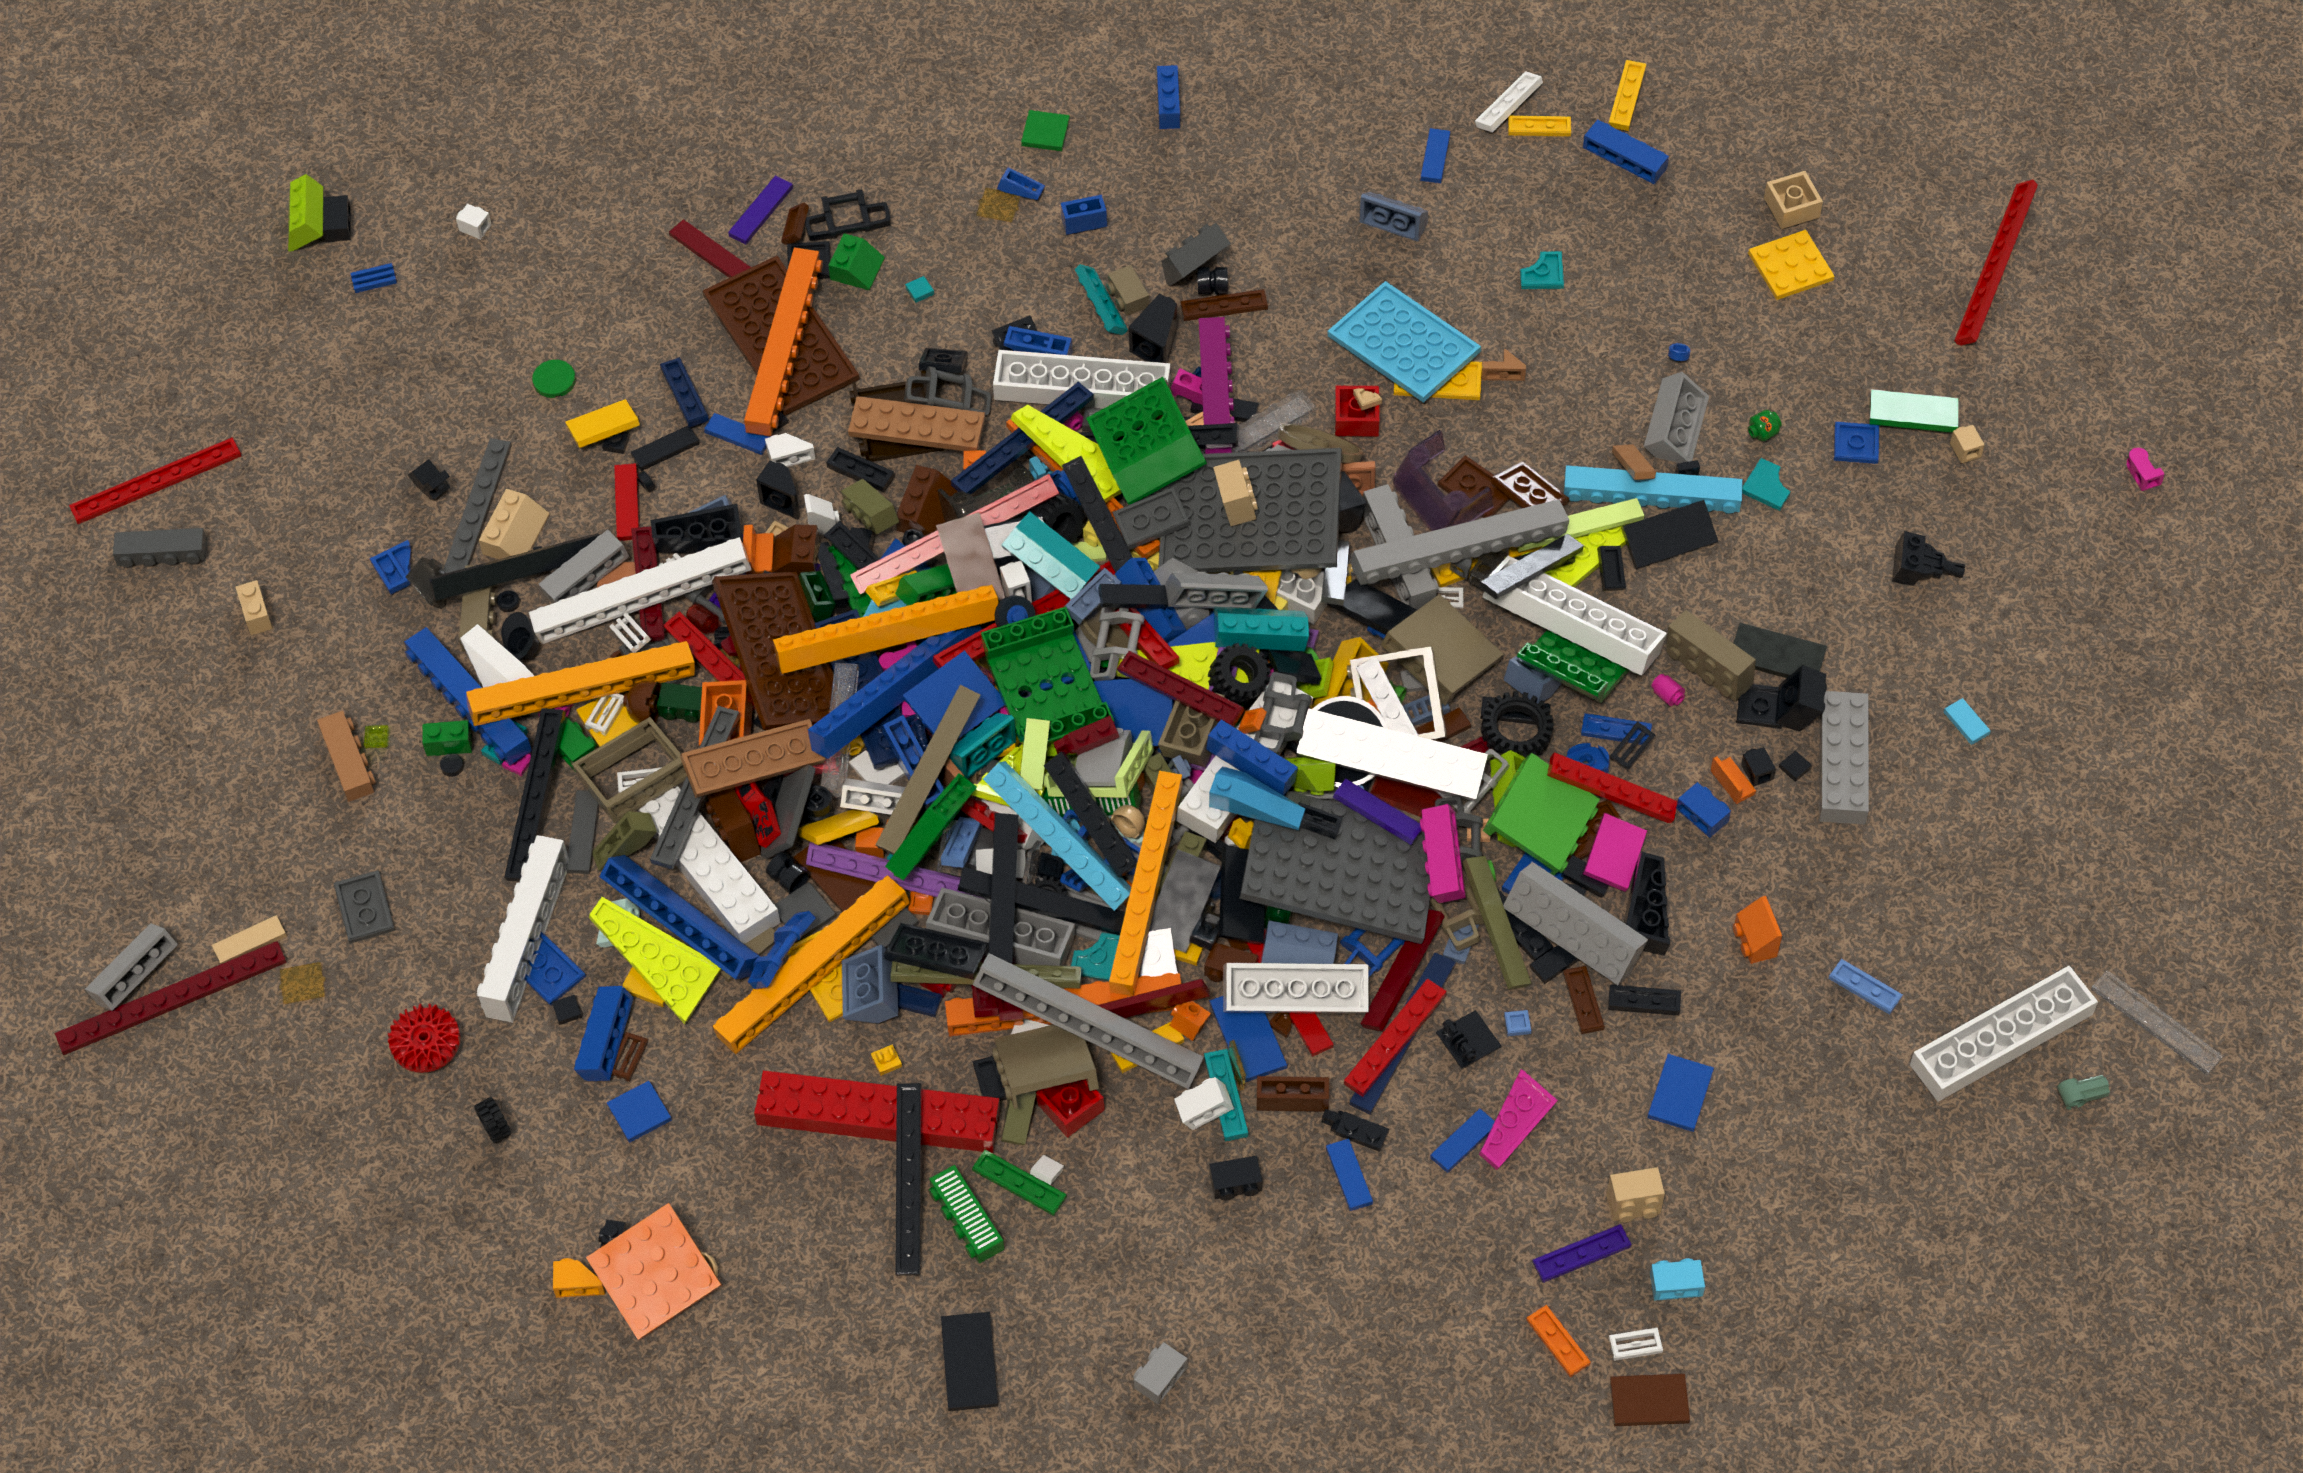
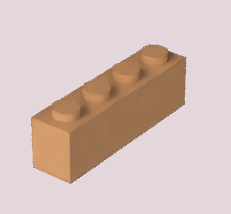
M340 711L318 719L317 722L348 802L374 793L372 785L376 784L372 771H366L365 767L369 766L365 753L360 754L358 751L362 746L358 736H353L351 731L355 730L351 718L346 719L344 712Z

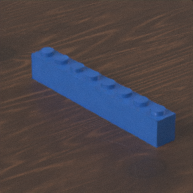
M427 627L404 641L407 649L405 654L410 662L418 664L417 667L424 677L429 676L433 687L437 691L440 689L445 700L449 704L453 703L456 706L455 709L461 718L466 717L469 720L471 729L474 732L478 731L483 742L487 746L491 745L494 748L493 751L500 761L504 759L510 766L532 751L528 738L510 718L478 726L473 725L467 706L466 692L482 687Z
M626 855L608 858L599 876L601 879L735 980L751 976L753 963L760 957L758 954Z

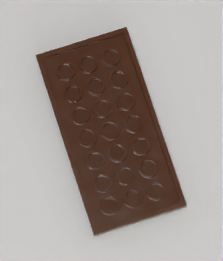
M778 256L770 258L702 291L704 298L756 375L758 374L787 273L786 267ZM812 306L807 309L808 321L802 327L804 330L803 339L798 341L797 344L799 351L797 358H794L792 362L794 364L793 374L788 376V391L782 397L784 398V404L781 412L784 415L825 397L854 381L860 380L858 372Z
M797 572L714 577L712 584L763 730H770L807 719L811 720L813 726L843 703L829 662L784 674L781 673L773 639L801 633L805 630L816 629Z

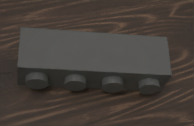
M203 528L115 532L113 557L117 566H153L154 564L162 563L174 565L181 562L196 564L200 561H206L207 537Z

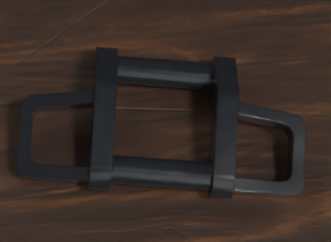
M862 189L845 195L829 198L827 196L821 197L824 213L806 217L805 220L810 241L836 238V235L862 230L867 232L891 225L887 203L881 202L866 205ZM858 201L863 222L834 227L830 206ZM885 212L886 218L870 222L868 213ZM826 221L828 231H811L810 225Z

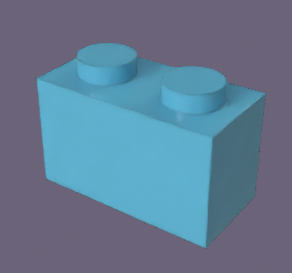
M1687 1258L1679 1262L1670 1263L1669 1261H1658L1651 1265L1650 1278L1654 1301L1703 1296L1705 1283L1701 1260Z

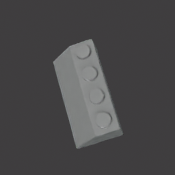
M1683 372L1662 378L1644 448L1654 457L1677 463L1692 461L1709 395Z
M1185 571L1172 572L1166 581L1168 607L1214 608L1216 606L1256 608L1268 591L1267 585L1259 576H1251L1247 573L1229 575L1225 572L1207 574L1206 572L1186 573Z

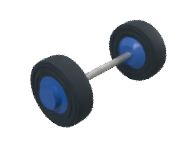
M1017 595L1008 596L998 601L999 604L995 610V620L982 623L981 629L993 623L1000 627L1035 616V609L1031 602L1024 597Z

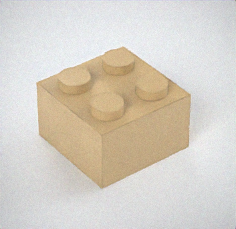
M1806 171L1766 183L1764 199L1781 229L1820 218L1823 201Z
M1239 460L1213 467L1230 526L1255 520L1256 515L1254 511L1258 510L1247 468H1242Z
M1658 1167L1610 1175L1607 1199L1613 1221L1620 1220V1222L1626 1223L1636 1217L1643 1216L1645 1219H1650L1661 1214L1665 1193Z

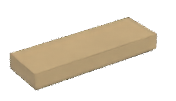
M276 915L213 944L212 947L220 964H223L287 936Z

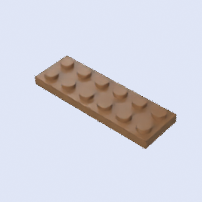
M857 396L848 435L850 437L943 449L975 451L979 448L985 412Z
M807 719L681 753L680 758L695 798L800 770L807 765L814 766L824 763L825 757L813 752L811 749L808 729L812 726L811 720Z

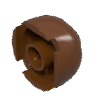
M644 680L635 683L630 688L629 693H625L623 706L627 707L628 715L636 723L639 724L649 717L657 723L659 717L657 702L661 689L659 682Z

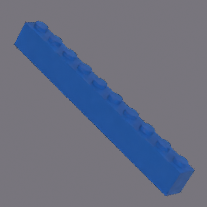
M981 624L934 635L919 644L808 729L812 751L829 759L902 703L904 701L903 694L939 669L933 662L934 655L981 631Z

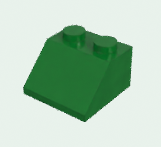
M844 233L828 265L830 280L870 291L885 257L865 239Z

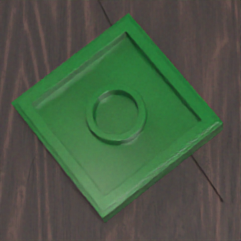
M1029 110L1021 146L1062 151L1070 115Z

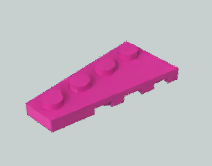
M1521 1069L1479 1155L1498 1170L1558 1100Z

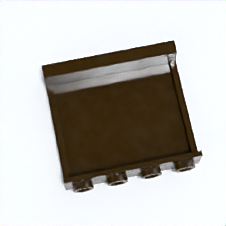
M923 370L921 371V377H925L926 371ZM854 381L852 382L853 391H849L851 404L855 403L857 396L906 402L904 400L906 381L861 389L856 388V382ZM912 383L911 395L925 398L927 383ZM862 438L863 443H859L861 456L865 455L866 459L871 462L944 450L943 448Z

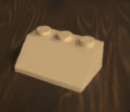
M506 489L479 539L482 554L502 559L532 550L550 513L526 494Z

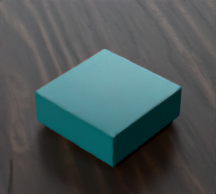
M924 276L905 284L906 290L915 303L934 295L933 288Z

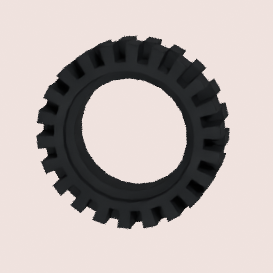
M1513 691L1512 697H1510L1509 692H1506L1503 695V699L1498 695L1495 697V701L1491 700L1488 707L1486 706L1481 724L1482 739L1484 742L1487 741L1486 746L1488 749L1494 747V751L1498 754L1499 752L1504 754L1511 750L1525 758L1531 753L1535 755L1537 753L1540 756L1543 753V749L1546 750L1550 743L1554 727L1553 715H1550L1549 707L1544 709L1545 703L1542 700L1537 704V697L1534 695L1531 700L1527 699L1528 693L1523 692L1522 697H1519V691ZM1507 712H1522L1529 715L1535 721L1538 732L1527 741H1512L1499 732L1496 722L1499 717Z

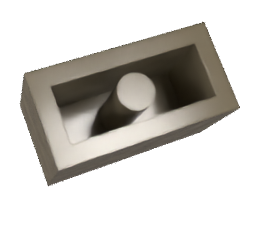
M1131 265L1108 273L1107 290L1110 295L1115 296L1117 308L1123 310L1126 316L1144 310L1149 305V294Z

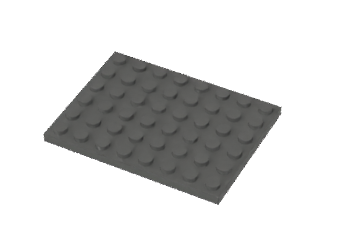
M1341 448L1203 454L1207 464L1164 487V491L1172 487L1175 488L1191 525L1160 537L1158 568L1171 558L1199 572L1206 573L1234 572L1237 570L1260 571L1337 567L1342 471ZM1239 460L1241 467L1247 468L1258 510L1254 511L1256 515L1255 520L1230 526L1213 467Z
M1287 791L1284 796L1297 804L1301 802L1343 817L1335 839L1301 827L1299 830L1254 819L1240 899L1422 944L1430 901L1427 884L1430 883V876L1425 869V862L1428 859L1422 845V841L1425 840L1423 831L1414 843L1410 845L1346 805Z

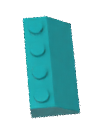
M1030 511L1002 543V547L1019 561H1022L1024 565L1069 600L1075 597L1087 585L1100 568L1098 564Z
M1214 606L1215 647H1227L1229 645L1232 647L1236 643H1239L1241 647L1244 643L1248 644V648L1254 646L1257 649L1305 651L1309 639L1308 617L1304 611Z

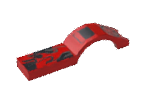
M755 782L735 787V792L742 805L750 813L759 845L767 848L781 834L772 802L764 796Z

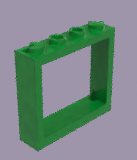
M958 773L929 806L885 867L894 873L895 877H899L904 881L938 841L977 786Z

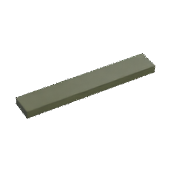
M1486 856L1466 858L1462 863L1507 988L1510 990L1527 987L1532 983Z

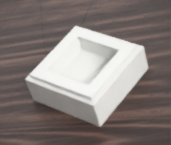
M1043 1155L1031 1168L1030 1174L1051 1185L1062 1173L1064 1165Z

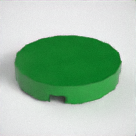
M548 360L541 363L535 369L532 375V382L536 392L547 398H555V396L561 395L562 397L568 394L573 389L576 378L572 366L567 362Z

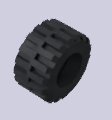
M1059 492L1060 495L1029 510L1034 515L1042 513L1043 522L1071 544L1073 542L1076 543L1077 537L1081 536L1083 532L1081 531L1082 527L1085 526L1083 507L1077 501Z
M1239 643L1233 644L1232 647L1230 645L1227 646L1212 662L1208 672V677H1210L1208 681L1209 686L1214 687L1212 692L1225 695L1226 699L1240 706L1242 703L1245 706L1251 701L1256 700L1270 680L1268 676L1271 673L1270 668L1266 667L1269 663L1267 659L1263 660L1264 654L1262 652L1257 653V648L1254 646L1248 648V644L1244 643L1241 647ZM1230 667L1242 669L1246 673L1249 683L1237 681L1232 676Z

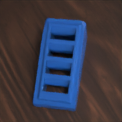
M1007 168L997 190L1038 200L1045 185L1011 168Z

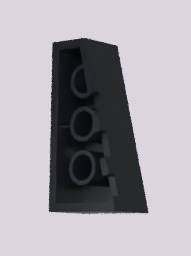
M1641 852L1635 866L1623 923L1648 939L1643 951L1665 956L1670 946V937L1668 936L1669 920L1666 907L1667 896L1665 892L1664 857Z

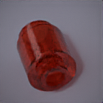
M693 604L687 610L686 617L704 634H710L718 628L719 617L704 605Z

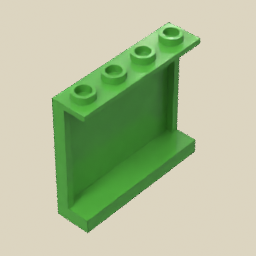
M1531 753L1520 764L1482 831L1489 836L1496 831L1550 868V874L1554 876L1557 872L1562 873L1568 865L1566 859L1568 855L1571 856L1577 849L1578 844L1576 841L1578 837L1581 838L1587 831L1588 826L1586 823L1597 813L1598 808H1596V805L1600 799L1590 792L1547 776L1549 764Z

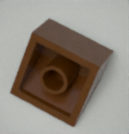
M795 524L775 536L773 572H797L799 576L801 572L816 571L820 542L817 525Z

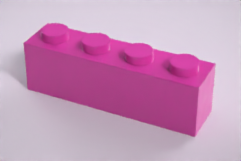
M1449 804L1423 809V818L1420 819V826L1425 834V840L1422 841V845L1428 859L1425 862V869L1430 876V883L1427 884L1429 895L1438 903L1466 898L1455 811Z

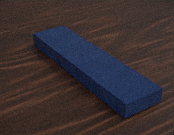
M680 357L661 363L660 369L688 427L709 421L708 414Z

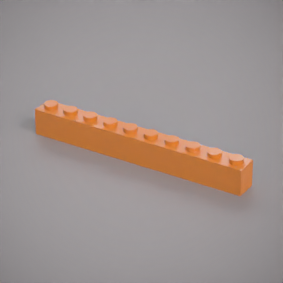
M795 247L793 249L745 415L746 433L772 436L773 429L778 427L779 416L777 415L778 411L783 409L784 398L782 397L788 391V376L793 374L794 364L792 362L794 358H797L799 351L797 344L798 341L803 339L804 330L802 327L808 321L807 309L813 303L812 292L817 289V274L822 272L823 260H820L819 251Z
M1165 973L1161 976L1152 977L1141 976L1137 980L1134 996L1181 984L1180 973ZM1102 981L1080 985V988H1062L1096 1005L1131 997L1111 993L1109 982ZM953 998L945 1001L949 1036L1013 1029L1014 1025H1022L1024 1023L1023 1019L1047 1025L1052 1024L1023 1010L1022 1019L1000 1021L999 1016L975 1018L973 998ZM1176 1005L1146 1013L1173 1010Z

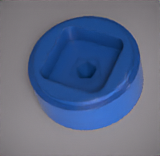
M1681 343L1672 344L1669 346L1668 356L1676 361L1688 360L1690 348Z

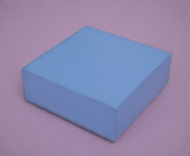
M1528 1010L1504 1012L1507 1036L1531 1034Z

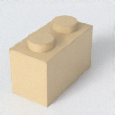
M258 581L236 586L250 634L254 635L273 629Z

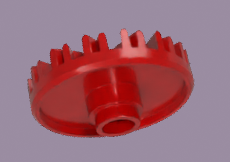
M419 1004L418 1009L416 1006H413V1011L408 1012L405 1009V1015L400 1013V1019L398 1021L393 1020L394 1025L390 1026L391 1033H388L389 1048L395 1061L409 1071L425 1073L440 1069L453 1059L459 1049L461 1036L455 1018H452L450 1012L446 1011L445 1008L440 1010L436 1004L433 1007L431 1004H428V1008H423L422 1004Z

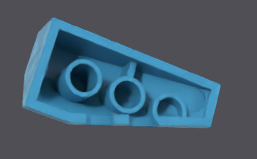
M1223 766L1216 773L1209 792V807L1299 830L1305 813V808L1249 774Z

